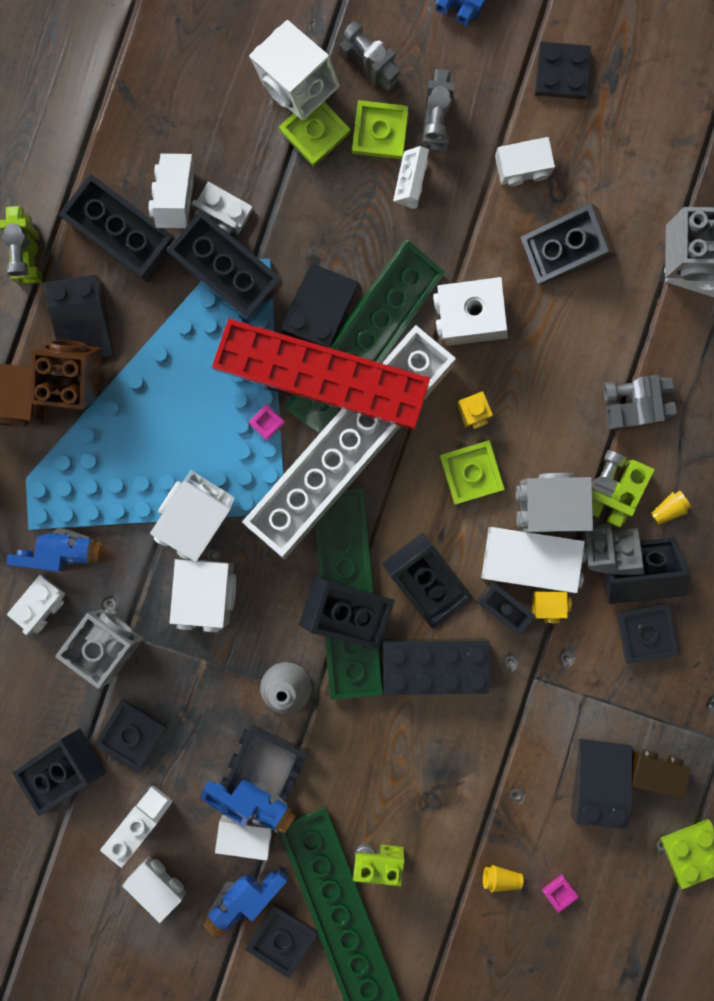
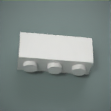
M161 154L159 165H155V179L157 181L152 183V197L154 199L149 201V215L154 217L156 228H185L188 225L195 175L192 154Z

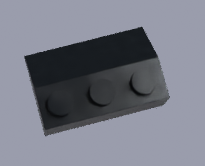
M675 537L640 541L644 574L618 575L601 572L602 584L608 604L686 596L690 577Z

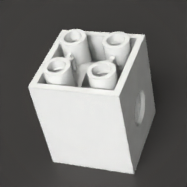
M288 20L276 28L273 34L261 45L257 46L254 52L249 55L263 86L282 107L289 108L302 121L340 87L329 55Z
M501 277L438 285V293L434 294L435 310H437V314L441 315V319L436 320L437 333L440 336V340L444 339L447 346L508 338ZM474 309L482 310L477 316L470 315V312Z
M190 470L182 483L179 481L175 483L158 510V513L162 515L150 534L154 536V540L163 546L169 545L176 549L180 557L186 560L192 559L196 562L228 514L235 497Z
M175 559L169 624H177L176 629L192 630L196 626H203V631L219 632V630L229 624L230 611L234 608L236 596V575L233 574L234 563L197 560L195 562L192 559Z

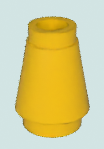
M681 491L675 494L672 492L651 512V515L658 525H661L687 514V510L692 507Z
M492 865L484 869L483 886L485 889H489L490 892L521 890L523 887L522 873Z

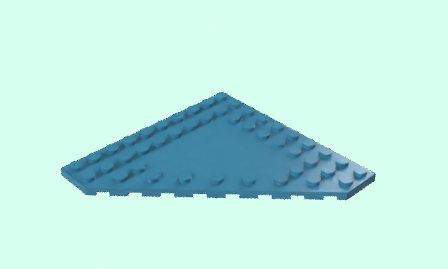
M270 258L259 259L271 269ZM199 283L100 394L97 400L92 403L26 477L28 530L157 522L162 515L158 513V510L175 483L177 481L182 483L190 470L235 497L226 517L248 516L284 475L281 428L267 441L248 423L266 404L280 416L279 393L264 390L265 385L212 369V364L228 318L246 324L249 323L202 283ZM273 298L249 325L275 332Z

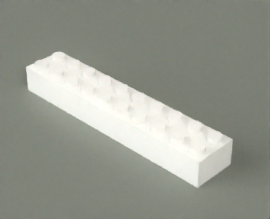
M415 325L382 364L429 377L430 383L426 392V399L453 368L456 358ZM341 409L242 523L285 560L401 426Z

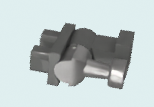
M357 20L353 21L342 34L344 40L339 44V54L345 61L352 57L363 68V74L370 79V84L374 88L380 84L387 93H390L400 82L398 76L401 74V69L394 63L396 53L391 48L386 52L381 41L371 42L363 33L362 25Z
M435 69L434 81L429 80L425 104L427 110L422 147L432 151L447 152L449 134L446 133L444 123L448 118L455 83H450L451 71Z
M658 374L640 377L632 383L618 386L613 381L604 382L603 391L606 403L615 402L618 396H631L632 403L609 405L605 408L608 431L663 422L664 419L676 416L675 402L662 403L661 394L673 392V379L659 378Z

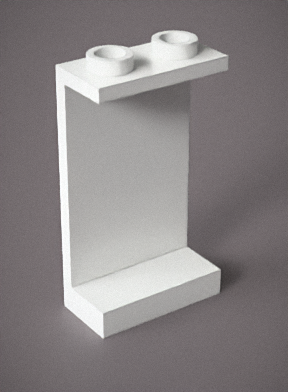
M489 527L481 578L577 593L578 588H581L583 585L584 574L580 571L582 562L585 563L587 558V547H584L585 541Z
M152 785L100 851L122 868L155 827L173 800Z

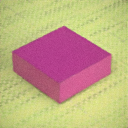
M266 404L248 423L268 441L285 424V421Z
M563 874L542 889L558 913L579 898Z

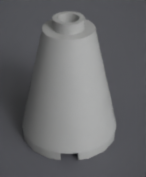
M290 662L278 663L269 668L260 684V692L264 703L271 710L280 714H291L301 710L309 701L312 691L310 677L304 668ZM280 691L285 692L287 695L281 694Z

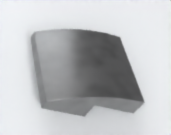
M611 524L593 526V531H585L588 567L590 570L618 575L644 574L638 528L612 531Z

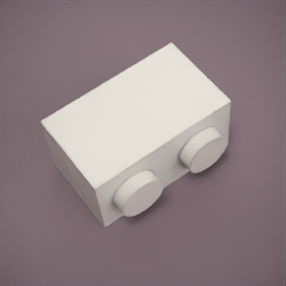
M549 137L501 146L497 148L495 154L501 185L517 186L524 183V180L529 179L542 181L547 179L555 168Z
M222 815L219 821L215 853L267 860L270 851L272 829L255 822L254 817L243 828L227 816Z
M149 856L127 878L123 887L161 923L182 901L186 892L183 890L184 886L177 878H171L165 872L166 869L159 860H153Z

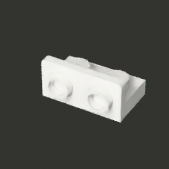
M419 146L404 152L393 199L394 202L411 209L417 208L422 192L425 170L428 165L427 156L429 149Z
M207 182L198 200L193 199L191 203L195 215L201 210L228 234L233 232L239 235L253 211L251 205L210 182Z
M41 574L7 615L24 629L23 633L25 635H30L34 632L38 634L47 624V621H45L47 616L51 612L53 614L56 613L64 602L61 599L66 593Z

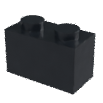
M490 582L475 601L518 636L523 633L536 616L494 582Z

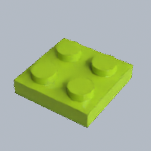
M358 100L352 154L402 160L409 106Z
M325 102L316 108L304 121L293 113L279 126V131L313 167L351 133V129Z
M489 440L439 456L454 505L505 490Z
M709 819L660 838L681 889L714 877V828Z

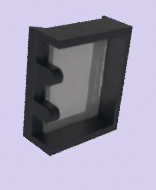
M253 724L249 730L244 729L238 742L242 744L239 754L234 752L228 765L232 770L228 778L223 777L220 785L224 786L228 793L232 795L242 780L249 781L254 785L264 783L287 803L310 749L301 747Z

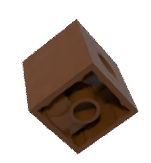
M55 340L33 349L31 352L30 404L84 409L96 401L100 394L102 347L87 346V344L77 341Z
M0 364V425L11 427H27L28 424L45 425L47 405L30 404L31 367Z

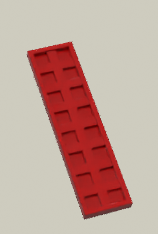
M229 318L212 364V369L221 373L415 430L430 383V378Z

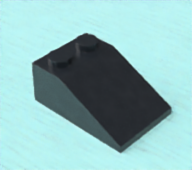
M592 203L520 237L537 284H542L594 266L616 255L600 210Z
M311 263L281 327L283 335L330 348L340 330L358 282Z
M95 274L45 282L47 305L56 340L77 341L85 343L87 346L102 347L101 358L114 356L103 281Z
M423 532L382 563L389 576L432 629L473 598Z
M314 575L299 625L312 634L379 650L395 600L339 581Z
M79 728L42 751L12 773L39 817L106 774L107 771Z
M579 739L571 817L577 824L629 830L632 808V746Z

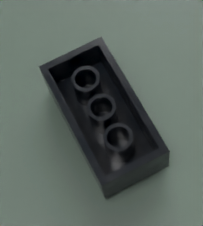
M91 173L58 214L68 225L145 283L150 281L169 256L166 250L175 240L171 233L164 228H156L155 221Z
M201 210L166 250L175 262L249 324L283 286L280 276Z
M486 638L383 639L384 695L490 694L489 640Z

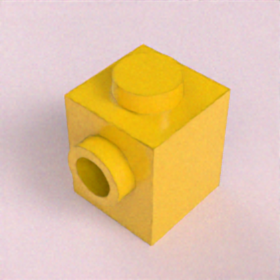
M483 391L459 400L456 404L465 428L473 426L474 429L487 425V419L493 416Z
M532 591V613L536 615L534 618H544V623H560V618H567V612H571V597H567V592Z

